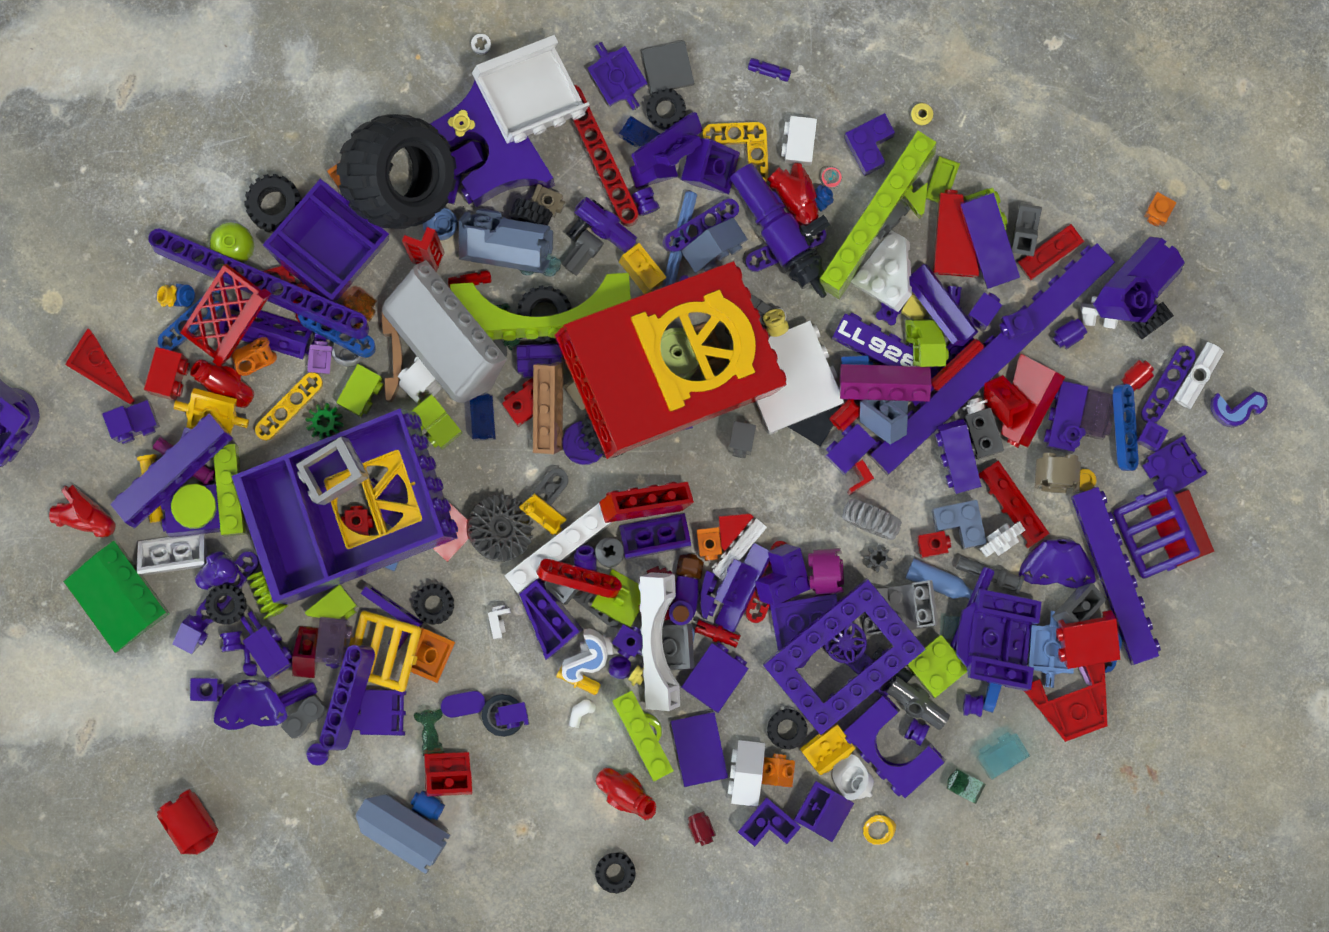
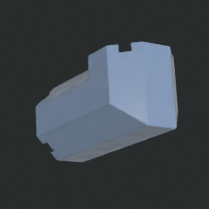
M479 209L476 210L474 215H471V211L465 212L459 219V260L544 273L550 263V260L546 259L548 253L552 254L553 231L547 225L509 220L505 217L502 219L499 211Z
M389 794L365 799L356 813L360 832L425 874L430 870L427 868V865L431 866L435 863L447 844L444 838L449 839L451 837L449 833L409 809Z

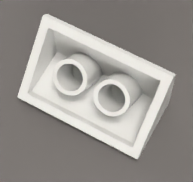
M205 534L138 541L137 573L145 576L204 567L207 563L206 556H208Z

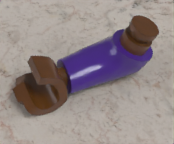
M682 554L678 559L676 575L681 576L677 577L676 596L669 609V617L677 625L689 623L697 609V579H701L704 562L694 554Z

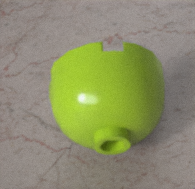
M234 222L223 223L218 226L211 234L209 242L211 250L241 263L246 262L253 255L255 247L253 236L249 230L243 225Z

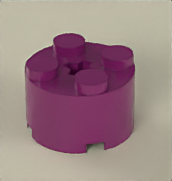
M841 548L813 550V553H808L809 567L813 569V575L810 576V588L816 591V594L844 593L843 587H840V585H844L843 559L840 560V556H838V554H842Z

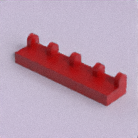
M999 460L979 473V478H983L990 488L988 493L990 495L994 494L1002 505V513H1007L1014 524L1020 521L1026 529L1021 534L1027 541L1025 545L1027 548H1030L1050 534Z

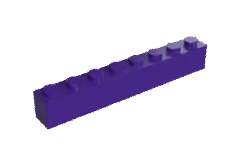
M1099 487L1073 495L1071 497L1073 506L1109 606L1116 617L1117 628L1122 637L1131 666L1158 657V651H1161L1157 638L1153 639L1150 630H1153L1152 622L1149 617H1145L1143 609L1146 608L1142 596L1138 597L1135 588L1138 587L1135 576H1130L1128 570L1130 562L1127 554H1123L1121 551L1122 539L1119 533H1115L1112 526L1115 524V520L1111 511L1107 512L1105 506L1107 498L1104 491H1100Z

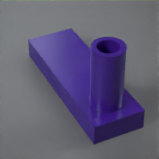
M370 584L365 586L361 592L363 596L399 621L416 625L420 628L424 624L423 621ZM402 631L398 650L410 633Z

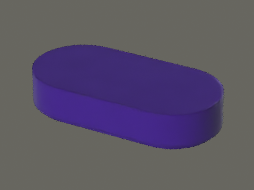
M477 691L450 695L441 702V711L450 718L476 714L483 710L486 704L485 697Z

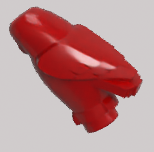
M794 163L792 165L791 175L787 169L783 171L779 167L767 179L771 183L769 186L776 190L782 203L795 216L799 224L803 223L807 226L819 218L818 207L815 201L816 192L809 175L801 163Z
M199 359L190 370V375L194 377V380L200 382L208 392L237 399V407H248L254 398L253 389L241 380L242 375L238 374L231 367H218L204 359Z
M74 485L70 487L65 486L61 490L69 503H57V506H52L50 509V522L58 527L67 525L80 531L93 532L96 537H108L114 533L116 528L114 520L97 503Z
M607 767L597 774L596 785L607 795V803L620 811L634 813L645 821L652 819L656 813V803L652 797L644 792L641 783L631 773L622 775L616 770Z

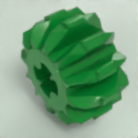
M325 403L324 410H322L319 404L316 405L317 413L312 409L309 410L313 418L307 417L305 420L313 424L308 425L306 429L308 431L314 430L311 435L313 438L317 437L319 433L320 440L325 439V434H327V437H330L332 432L335 434L340 433L336 426L343 427L344 424L337 422V420L343 418L342 414H336L337 407H333L329 411L330 405ZM325 417L327 420H330V423L327 422V427L319 425V422H322L321 418Z

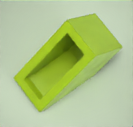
M338 585L304 613L308 617L333 620H342L344 618L348 620L357 613L355 609L358 605L343 586Z

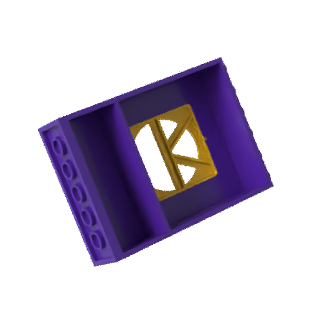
M400 408L232 476L273 603L292 604L458 539L456 534L458 527L456 522L451 519L449 513L451 507L449 501L444 498L442 493L444 489L443 483L436 475V462L430 456L427 449L429 448V442L427 437L422 434L420 428L422 421L418 414ZM344 437L349 438L366 472L368 466L387 467L388 471L374 489L370 478L361 482L379 535L365 536L350 530L340 518L337 506L338 497L326 505L314 503L308 495L309 488L307 484L303 483L297 472L299 470L296 464L336 439ZM338 449L308 467L322 494L351 475ZM396 474L403 479L408 492L407 504L377 499ZM380 509L402 512L403 517L392 529L387 530Z

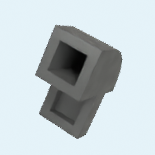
M1020 203L1012 238L1011 249L1013 253L1034 256L1042 207Z

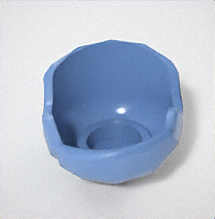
M443 208L440 212L435 213L432 219L423 223V230L426 231L427 227L435 229L440 241L447 240L453 236L457 229V217L450 209Z

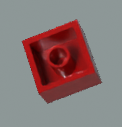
M156 347L144 390L150 395L176 401L177 397H181L184 384H181L184 375L187 376L190 368L188 358L181 353Z

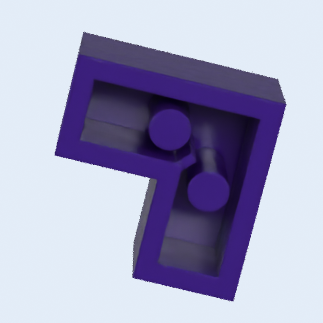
M885 113L846 132L844 136L864 177L885 165V160L877 145L893 138L895 134Z
M148 400L128 408L120 406L102 413L111 439L118 443L122 442V444L134 441V437L141 434L143 436L151 435L156 432V428L160 427L152 404Z
M784 544L768 552L773 573L755 580L761 602L775 606L811 589L801 548Z
M765 798L737 832L754 847L769 830L785 844H788L801 826L768 798Z

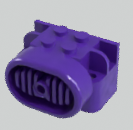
M1 379L0 467H3L8 461L12 462L16 458L19 451L30 439L38 426L40 413L36 401L28 392L19 388H11Z

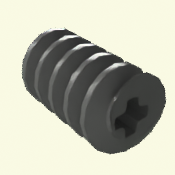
M611 537L604 538L596 546V558L604 567H616L623 561L624 549L621 542ZM613 548L615 555H610L607 558L605 549L610 550Z

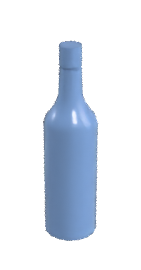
M915 558L905 579L912 582L932 580L934 591L953 599L960 597L970 599L973 592L961 578Z

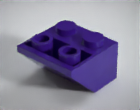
M815 781L793 820L833 842L854 803Z

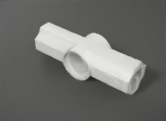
M1209 342L1206 343L1174 398L1178 404L1188 409L1192 408L1224 353L1220 347ZM1195 370L1203 372V381H1198L1194 378Z

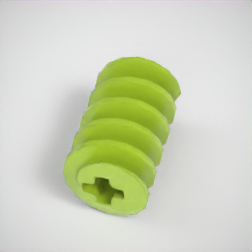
M263 571L246 578L247 580H254L249 585L251 589L257 588L253 596L261 597L256 602L257 605H264L260 609V613H268L263 620L281 614L288 607V604L273 603Z

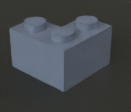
M731 218L707 229L681 252L695 273L703 269L706 272L716 266L715 261H721L730 254L734 255L742 250L741 245L748 239L736 220Z
M861 401L860 423L889 444L907 435L908 401Z
M977 500L935 508L931 511L936 532L958 528L962 549L987 544Z

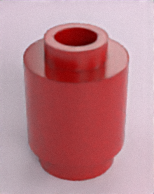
M1138 360L1123 374L1124 377L1121 381L1123 384L1131 385L1133 391L1136 389L1140 390L1154 377L1152 373L1154 368L1146 360L1144 362Z

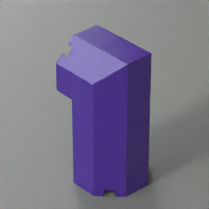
M1149 237L1108 281L1093 303L1100 317L1146 322L1156 311L1157 304H1154V301L1182 272L1181 268L1185 262L1179 251L1174 246L1168 248L1164 245L1167 241L1163 238Z

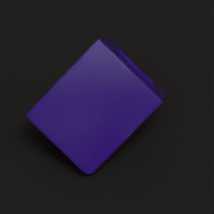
M1148 420L1140 437L1137 438V442L1143 447L1157 452L1169 430Z

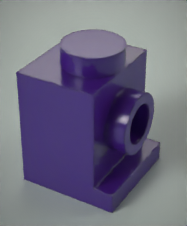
M525 702L498 707V712L495 713L497 726L506 725L507 729L519 727L522 721H524V725H530Z

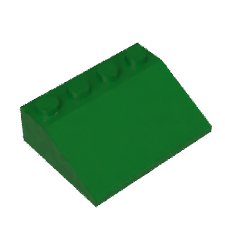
M112 541L63 581L115 653L170 614L145 578L137 573V567L117 541Z

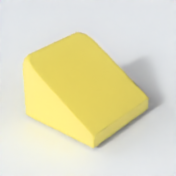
M912 292L901 314L912 320L923 319L927 310Z

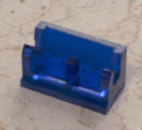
M632 116L628 118L619 132V138L638 149L660 135L659 132Z
M484 394L471 399L470 413L473 441L496 440L493 395Z

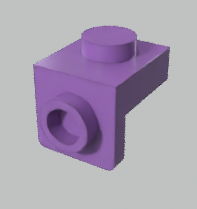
M315 341L314 345H309L307 372L330 374L332 346H328V342Z

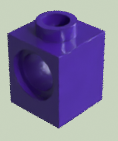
M190 679V701H220V697L224 694V683H220V679ZM209 683L213 687V692L210 696H205L202 693V688L205 684Z

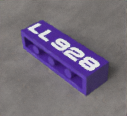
M850 313V315L844 314L832 340L862 356H868L870 360L880 365L914 366L913 344L907 346L901 343L902 339L891 333L888 336L882 333V328L873 323L867 325L861 322L862 318L854 313Z

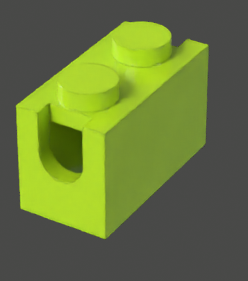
M357 364L336 403L359 417H362L363 414L367 415L373 405L370 401L374 394L378 395L384 384L381 383L383 378Z

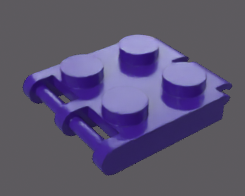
M1185 435L1147 457L1148 462L1142 465L1150 479L1157 475L1158 480L1153 482L1156 490L1170 486L1174 493L1208 473L1206 469H1202L1196 459L1197 454L1191 451L1185 441L1187 439Z
M365 690L359 709L361 714H358L353 730H360V735L405 736V731H403L404 715H406V711H404V695H406L407 691ZM398 695H400L399 711H397ZM397 715H399V731H397Z

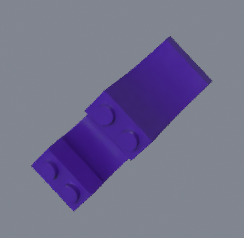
M475 80L467 96L454 109L430 123L438 130L439 134L447 139L451 146L449 150L456 148L460 143L467 140L482 142L489 149L486 163L481 168L472 171L462 181L464 188L461 191L469 205L473 203L475 208L498 194L513 188L524 186L537 187L538 184L548 189L555 186L553 176L528 136L519 143H515V141L506 143ZM465 110L468 113L469 119L475 122V127L472 130L466 131L464 136L459 137L456 135L455 129L449 126L448 120L459 114V111Z

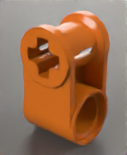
M258 338L252 343L234 351L232 361L238 374L242 376L250 375L263 367L273 364L277 360L276 353L272 352L269 346L268 338Z

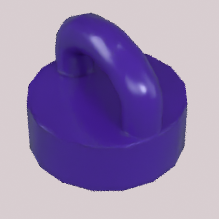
M622 656L613 657L609 661V674L617 679L628 678L631 671V662Z
M320 743L313 744L307 750V759L312 765H323L329 759V750H324Z

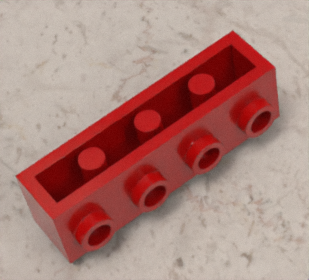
M670 482L661 486L655 484L646 488L638 489V487L621 492L615 490L606 493V497L599 502L605 523L680 512L694 503L688 482Z

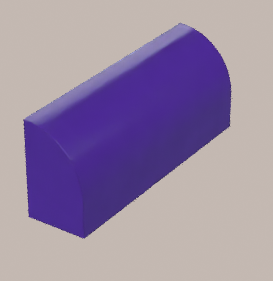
M986 193L960 203L986 288L989 289L1020 278L994 193Z

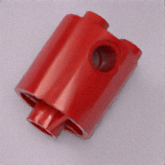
M188 789L179 795L175 803L169 801L157 811V818L181 855H198L213 845L219 829L195 792L192 793Z

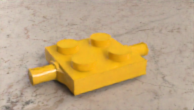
M194 388L189 403L177 400L174 403V410L186 412L188 419L187 428L193 429L199 420L209 413L220 421L230 435H232L234 425L247 429L249 419L237 417L235 411L237 399Z

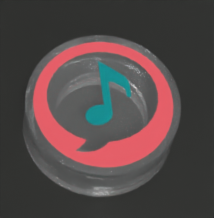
M833 166L825 168L820 176L821 184L831 190L838 188L843 179L841 171Z

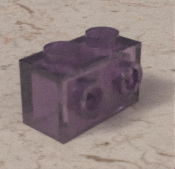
M320 617L315 654L316 663L342 666L347 650V641L351 639L353 630L348 620Z

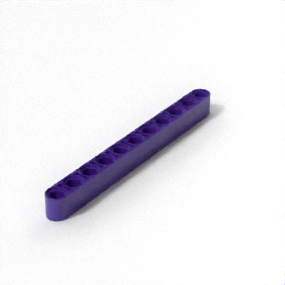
M154 229L149 234V243L158 255L214 279L221 270H215V266L227 264L238 273H244L243 277L253 284L257 281H264L258 288L261 290L265 288L272 293L267 300L268 302L355 339H363L369 334L368 322L365 316L359 312L164 229ZM159 239H165L162 244H156ZM179 247H184L182 252L175 253ZM204 256L201 261H195L196 257ZM225 272L223 276L224 283L234 285L233 277ZM246 287L240 288V290L253 294V292ZM277 289H283L280 295H274ZM296 298H303L302 302L298 304L293 303ZM323 306V309L321 311H313L315 307ZM336 315H343L342 319L338 321L333 320ZM357 323L363 324L360 329L353 328Z

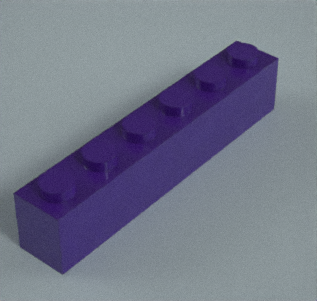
M209 413L201 418L191 431L185 433L177 444L167 449L165 455L157 462L152 463L142 476L132 482L130 487L118 494L110 505L126 524L135 529L225 447L233 437L220 421Z

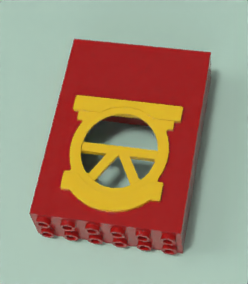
M734 261L566 323L555 334L607 459L774 395L787 385L785 372L780 369L777 363L776 351L773 348L771 349L768 342V332L765 328H762L759 311L753 306L750 290L748 287H745L742 281L741 269L736 266ZM699 312L711 316L698 335H696L690 321L689 313ZM677 317H679L705 381H689L678 377L666 366L662 358L660 348L662 335L667 326ZM719 321L724 323L732 336L733 350L702 345ZM705 355L729 359L730 362L722 373L714 376Z

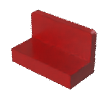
M1004 375L984 383V400H987L985 404L992 409V412L1007 428L1012 427L1013 415L1027 409L1028 401Z
M863 459L853 466L861 482L849 488L847 491L849 496L874 480Z

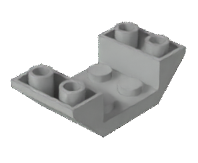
M932 580L877 589L910 630L938 625ZM864 612L862 619L865 635L883 634L867 613Z

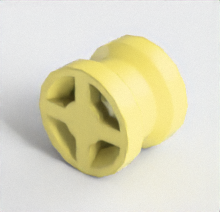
M772 309L764 314L763 321L767 325L766 330L770 336L778 337L788 331L789 325L785 320L783 310Z

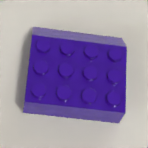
M320 178L266 240L263 246L281 266L317 295L336 303L389 241V233L383 228L368 222V219L358 216L348 206L349 201Z

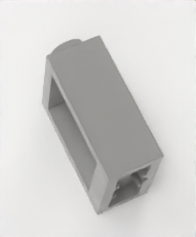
M344 437L336 439L296 464L299 470L297 472L299 478L309 488V497L314 503L326 505L369 478L349 438ZM338 449L352 476L322 494L308 467Z

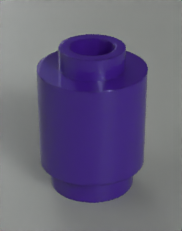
M1078 318L1074 321L1070 320L1054 331L1055 336L1053 340L1059 348L1063 347L1067 350L1082 340L1084 335L1087 334V330Z
M588 545L578 547L574 553V566L597 572V559L594 549Z

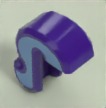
M1255 391L1231 410L1221 395L1216 393L1211 399L1210 409L1215 419L1223 426L1234 428L1244 424L1249 419L1251 411H1253L1255 416L1261 414L1266 409L1268 401L1265 394Z

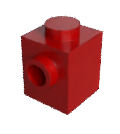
M945 531L917 536L921 559L949 553L948 549L951 548V540L949 535L945 536Z

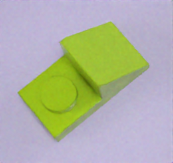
M928 183L924 184L914 193L912 192L914 188L911 185L902 197L919 219L924 215Z

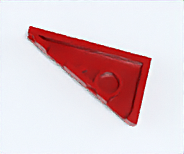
M87 328L65 365L128 404L133 405L135 402L134 398L93 332Z

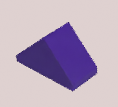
M471 141L451 153V156L455 157L457 167L454 169V177L480 168L486 163L488 155L481 143Z
M656 163L642 174H638L635 165L630 167L636 189L678 177L675 165L667 166Z

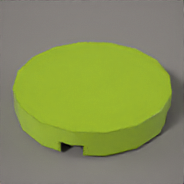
M189 484L180 488L173 496L171 502V511L175 520L183 527L189 529L204 527L214 518L217 510L216 500L212 492L205 486L198 484Z

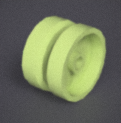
M670 328L664 331L660 348L666 366L678 377L686 380L690 379L696 372L699 363L683 328Z

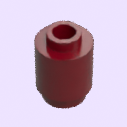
M704 811L688 817V827L695 844L700 843L701 846H705L714 842L713 837L716 836L709 816H706Z

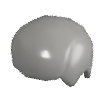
M343 333L340 336L342 341H349L352 338ZM357 339V340H356V343L360 344L362 350H364V349H365V345L359 343V341H358V339ZM333 343L332 356L338 364L346 367L356 366L363 360V357Z

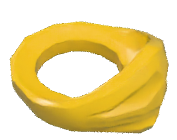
M875 815L865 822L863 827L864 837L874 845L885 844L893 838L896 824L887 816ZM877 821L885 822L888 826L889 832L881 839H873L869 834V826Z

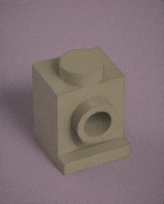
M540 184L537 185L531 202H536L538 205L548 208L554 218L557 213L561 214L565 205L562 194L545 188ZM550 197L552 198V203L545 204L544 199Z

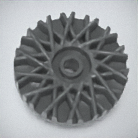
M492 495L483 499L474 506L468 518L467 531L473 547L482 556L492 561L505 562L515 559L528 549L527 546L532 542L531 538H533V535H531V531L534 529V526H531V524H533V521H529V516L519 508L522 502H516V498H508L509 495Z

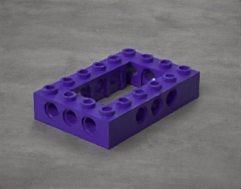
M866 578L763 663V666L818 733L822 735L926 649L870 580ZM866 612L893 647L884 650L881 657L871 665L867 664L860 674L854 679L850 678L843 688L836 693L830 694L827 701L823 703L818 697L817 692L812 690L804 680L803 675L799 674L795 668L861 614Z

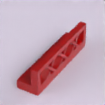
M427 227L421 241L404 235L402 242L411 262L417 265L426 260L437 272L445 252L436 230Z

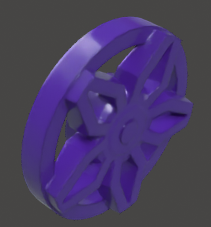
M852 622L844 628L843 634L839 632L838 638H832L836 643L830 648L828 642L825 644L828 655L837 662L852 663L858 660L865 652L867 645L866 635L857 624ZM852 626V633L848 634L847 630ZM855 628L861 633L862 638L853 637L855 635ZM855 640L862 641L863 644L855 645ZM836 646H838L839 651H836V652H834V653H831V651H832ZM853 647L856 649L862 647L859 654L855 656ZM843 651V655L846 658V660L839 659L835 655H838ZM847 651H851V653H852V658H851V659H850V658L848 657V655L846 654Z

